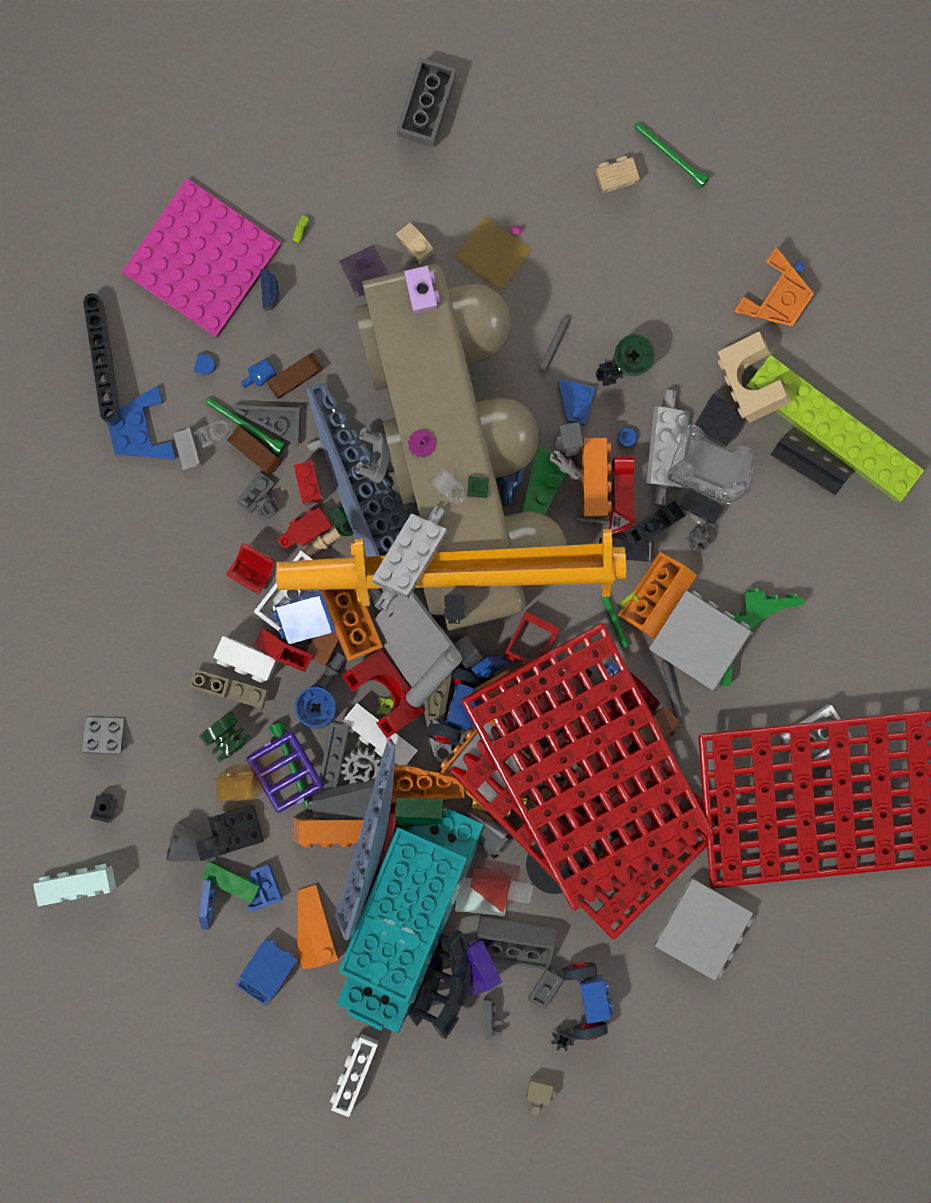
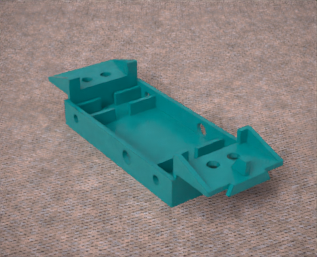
M448 809L447 818H444L443 824L411 826L409 829L397 828L338 971L347 976V979L336 1005L349 1010L347 1015L380 1031L385 1027L397 1034L399 1033L416 999L420 985L474 858L485 824ZM432 826L439 828L437 835L431 833ZM451 833L456 835V840L453 843L448 841V835ZM366 987L372 989L371 996L365 995L364 990ZM383 995L389 997L388 1004L382 1003L381 998Z

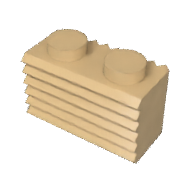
M627 156L618 158L616 163L609 164V162L598 165L599 168L596 169L595 173L602 194L639 182L640 178L633 157L628 159Z

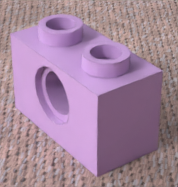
M428 266L404 271L414 314L437 309V303L440 302L438 290H433L432 283H436L433 271H429ZM420 285H426L429 290L426 294H420L417 288Z

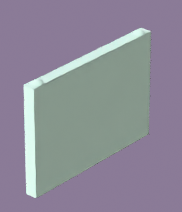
M465 877L456 898L455 911L505 916L508 882Z

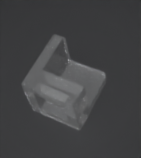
M511 879L508 900L530 904L534 884Z

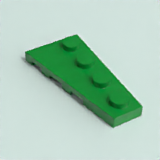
M539 446L532 464L522 512L530 511L545 515L566 473H563L559 466L550 460L552 453Z

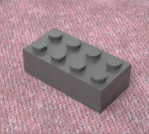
M419 58L397 128V136L434 147L457 75L455 68Z

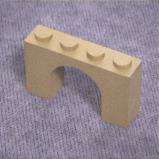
M760 332L718 351L720 359L717 361L720 368L726 371L727 375L724 378L728 386L733 388L731 395L734 401L740 405L737 409L742 419L746 418L751 423L792 403L785 386L780 380L759 390H747L742 386V376L747 367L771 355L767 343Z

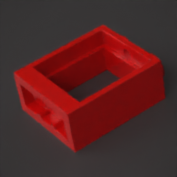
M525 611L505 650V653L508 654L506 658L516 663L518 660L525 664L531 661L511 651L526 621L552 633L541 655L550 650L560 628Z

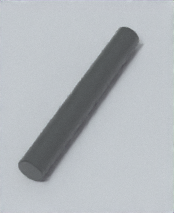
M562 318L539 366L540 370L546 371L570 319Z
M668 661L661 662L675 717H682L683 714L670 664Z

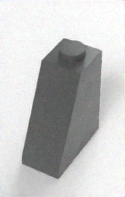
M466 635L454 643V646L462 656L461 662L466 669L476 675L472 668L484 659Z

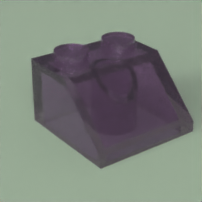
M374 245L339 261L356 298L365 295L362 281L388 275Z

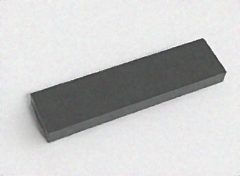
M335 720L330 722L320 772V779L324 787L319 791L338 786L350 728L348 723Z

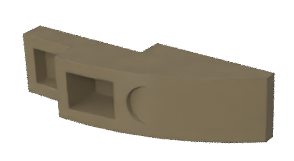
M198 669L193 670L189 684L190 688L264 709L269 690Z

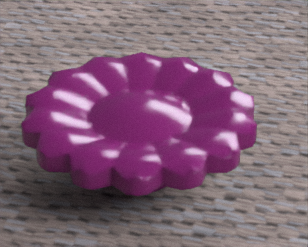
M419 430L410 435L408 448L416 457L421 456L424 458L434 451L436 444L432 433H428L427 430Z

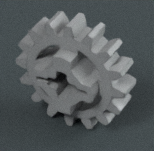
M359 747L358 752H355L353 749L351 750V756L346 754V761H343L341 765L344 767L341 770V773L345 774L344 780L349 779V784L360 781L367 782L369 779L376 778L381 757L375 758V751L370 754L368 753L369 748H366L365 752H363L361 747ZM353 761L354 767L350 770V763ZM375 767V772L371 775V770Z

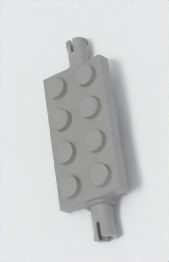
M665 390L664 407H654L647 483L653 484L656 487L655 505H666V492L669 487L683 488L690 412L675 408L677 391Z
M434 506L427 520L414 514L409 516L372 578L374 584L383 588V593L375 604V607L380 611L383 608L382 611L387 612L391 602L397 596L409 599L448 533L446 528L438 525L446 513L444 509Z

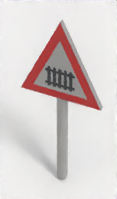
M612 507L610 520L576 519L579 522L609 523V529L612 530V534L637 524Z

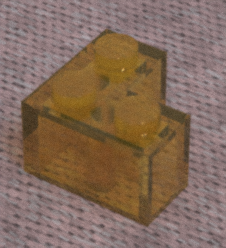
M240 771L236 776H232L231 772L221 773L220 777L215 778L218 802L251 800L258 797L256 776L251 774V771Z

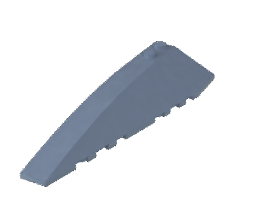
M321 383L308 387L306 390L322 448L356 539H364L366 557L386 556L411 514L408 509L404 512L402 511L399 504L402 500L398 495L394 494L388 479L383 478L381 482L376 483L369 480L368 477L356 473V466L359 462L371 466L372 455L365 444H361L357 438L358 434L355 429L352 430L347 423L345 414L341 413L337 408V402L325 384Z
M390 738L387 739L335 914L344 940H349L355 932L370 896L381 858L389 819L394 778L395 744Z

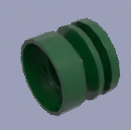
M637 334L628 335L621 339L614 352V362L619 371L632 377L647 372L653 364L655 357L654 347L651 342L644 336ZM632 351L639 355L635 361L628 357V355L632 354Z
M232 712L224 715L199 736L206 746L213 743L217 745L211 752L212 754L219 750L222 751V754L216 758L218 762L233 756L251 738L249 734L242 738L239 737L245 730L244 728L236 731L233 729L238 720Z

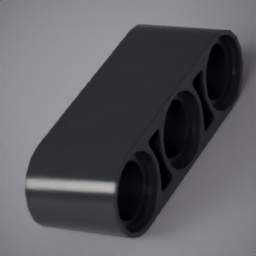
M599 538V544H602V538ZM612 539L613 547H625L626 560L653 562L654 542H643L634 549H631L626 540Z

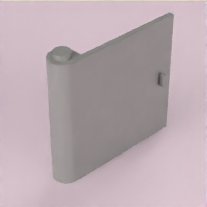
M414 592L411 593L409 599L403 596L394 598L387 612L381 611L373 620L383 650L412 686L406 694L407 702L413 707L421 706L461 663L462 656Z

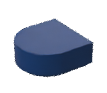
M198 353L194 372L203 375L211 374L215 369V361L208 355Z

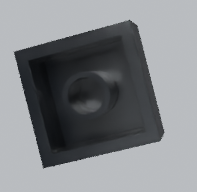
M712 394L693 425L692 430L725 448L743 419L737 407Z

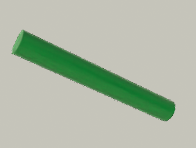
M601 595L622 649L629 646V643L610 597H602Z

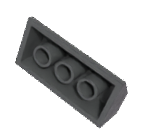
M480 917L476 942L483 941L494 962L549 970L555 946L556 929L547 926Z

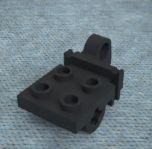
M250 805L209 817L208 820L213 837L195 843L200 861L264 842L255 806Z

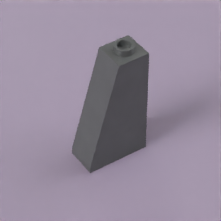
M376 778L369 779L367 782L360 781L315 792L313 799L309 800V811L312 812V819L364 820Z

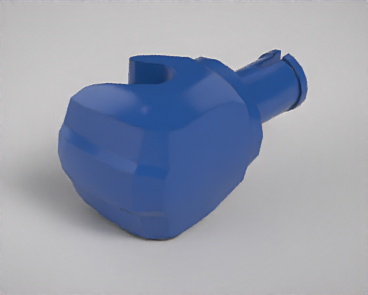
M524 468L516 473L502 476L503 480H498V484L503 486L501 503L513 505L514 490L517 486H521Z

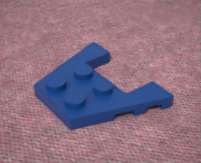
M158 386L120 408V422L114 426L108 425L116 455L176 459L172 442L152 446L144 408L163 404ZM115 412L107 416V419H112Z

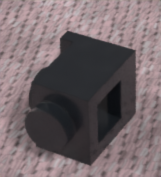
M102 792V795H97L90 818L107 823L112 822L118 799L113 798V794ZM101 804H105L107 806V809L105 811L101 810Z

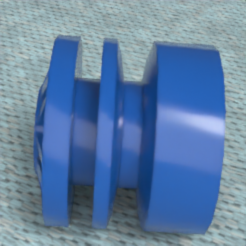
M310 687L302 691L297 697L295 713L304 725L314 729L324 728L330 725L331 720L335 719L337 703L334 697L325 689ZM314 704H316V705H320V704H321V707H320L321 712H320V713H318V712H316V711L313 713V710H314L313 705H314Z

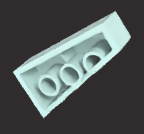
M106 863L96 865L95 869L89 871L87 867L77 869L75 874L69 875V872L58 873L56 878L50 879V875L40 877L33 884L38 906L62 902L65 899L74 900L83 897V895L88 897L102 893V891L104 894L110 893L117 888L112 866H106Z

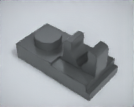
M259 472L236 502L252 513L255 507L258 506L256 501L262 496L267 495L275 483Z
M553 968L545 970L530 993L528 1001L545 1009L564 978L559 976L558 971Z
M483 998L485 1040H489L493 1036H502V1031L493 1029L496 1025H502V1020H492V1015H496L495 1003H491V998Z

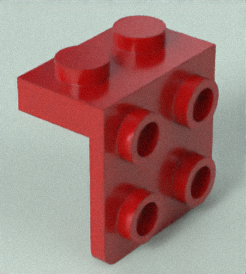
M242 543L237 558L227 571L226 576L259 595L271 577L275 561L269 555L258 552L252 545Z

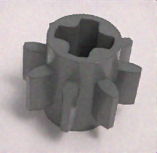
M264 495L256 501L258 506L255 507V510L260 517L264 515L266 518H270L278 512L276 507L279 504L274 496L270 498L268 495Z
M701 528L691 530L689 533L690 537L686 538L691 550L696 549L697 551L706 550L709 542H712L707 529L703 531Z

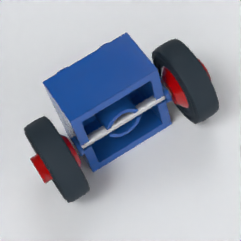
M455 668L452 671L450 684L454 685L455 689L452 692L443 725L429 724L426 731L428 737L441 744L457 745L460 742L461 734H465L467 730L474 726L461 701L464 697L477 691V689H474L478 682L476 675L462 668ZM480 697L471 702V705L475 707L481 704L482 698Z
M579 961L563 968L562 973L565 980H577L580 983L586 1017L585 1023L573 1027L574 1038L589 1041L606 1035L608 1028L606 1022L603 1021L611 1020L610 1014H613L612 1003L606 996L610 994L607 980H603L602 975L594 976L597 974L596 963Z

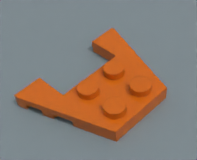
M775 247L766 263L782 272L779 279L761 306L743 296L734 312L793 326L814 293L780 250Z

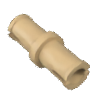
M334 527L323 536L319 535L315 541L303 547V549L311 558L320 550H326L328 545L342 536L337 528Z

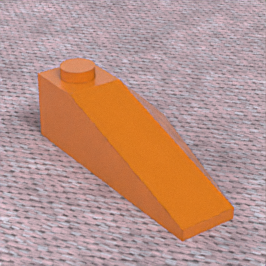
M316 884L298 890L297 953L303 970L327 965L338 961L340 958Z

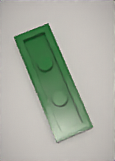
M215 862L207 863L201 879L211 881V884L250 904L254 902L261 886Z

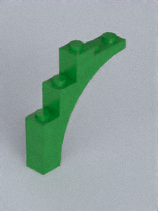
M759 588L748 589V593H743L744 616H742L741 612L730 614L735 616L733 620L740 624L743 621L751 626V631L759 622L777 611L804 605V597L798 598V594H787V598L779 599V595H767V599H765V592H760ZM734 661L720 681V687L731 686Z

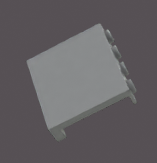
M693 590L692 593L686 591L649 649L711 690L717 691L725 673L749 636L754 633L750 631L751 626L743 621L740 624L734 621L735 616L725 611L722 613L717 610L719 606L710 600L708 603L701 600L703 596Z
M690 877L653 944L658 949L716 981L717 977L720 978L725 971L723 966L726 961H730L735 952L733 949L736 943L740 944L742 941L745 927L751 925L753 913Z

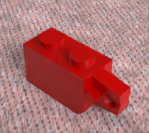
M312 507L305 512L306 516L299 519L297 517L289 522L288 530L277 539L283 549L295 544L305 546L319 535L333 528L320 507L317 509Z

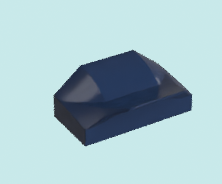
M260 269L264 310H273L279 301L278 280L267 269Z

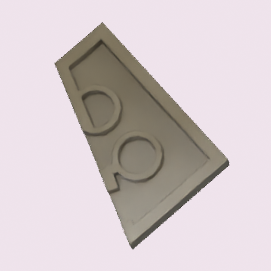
M452 672L425 701V720H444Z

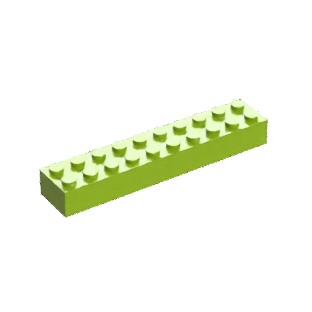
M769 355L745 386V389L759 390L780 380L785 386L792 403L775 412L896 503L901 502L924 470L773 356Z

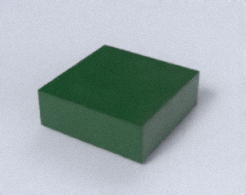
M469 476L467 497L487 498L489 478Z

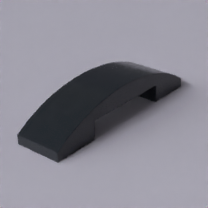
M673 501L622 532V535L630 548L634 549L684 518L685 515L677 502Z

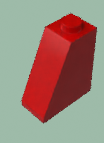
M262 628L254 644L275 661L303 672L306 671L313 657V654L294 643L288 644L286 639L282 640L280 635Z

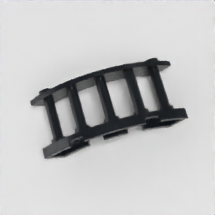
M456 930L451 937L441 934L425 973L420 992L408 1013L415 1026H418L424 1019L432 1023L439 1036L444 1039L449 1036L459 1020L457 1015L461 1006H465L471 982V961H468L467 955L469 947L463 933L459 930ZM441 942L445 943L448 952L442 950ZM443 959L451 962L452 975L442 971ZM440 979L451 983L448 997L437 993ZM433 1000L445 1004L438 1017L427 1013Z

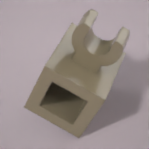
M530 1078L526 1100L533 1102L531 1115L539 1116L541 1104L549 1106L550 1100L554 1101L556 1089H553L552 1082Z

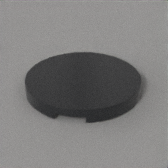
M535 843L533 847L543 857L537 843ZM579 850L574 857L580 868L583 869L584 861ZM528 853L526 870L531 882L543 892L550 894L563 893L558 883ZM566 864L560 869L564 879L574 874Z

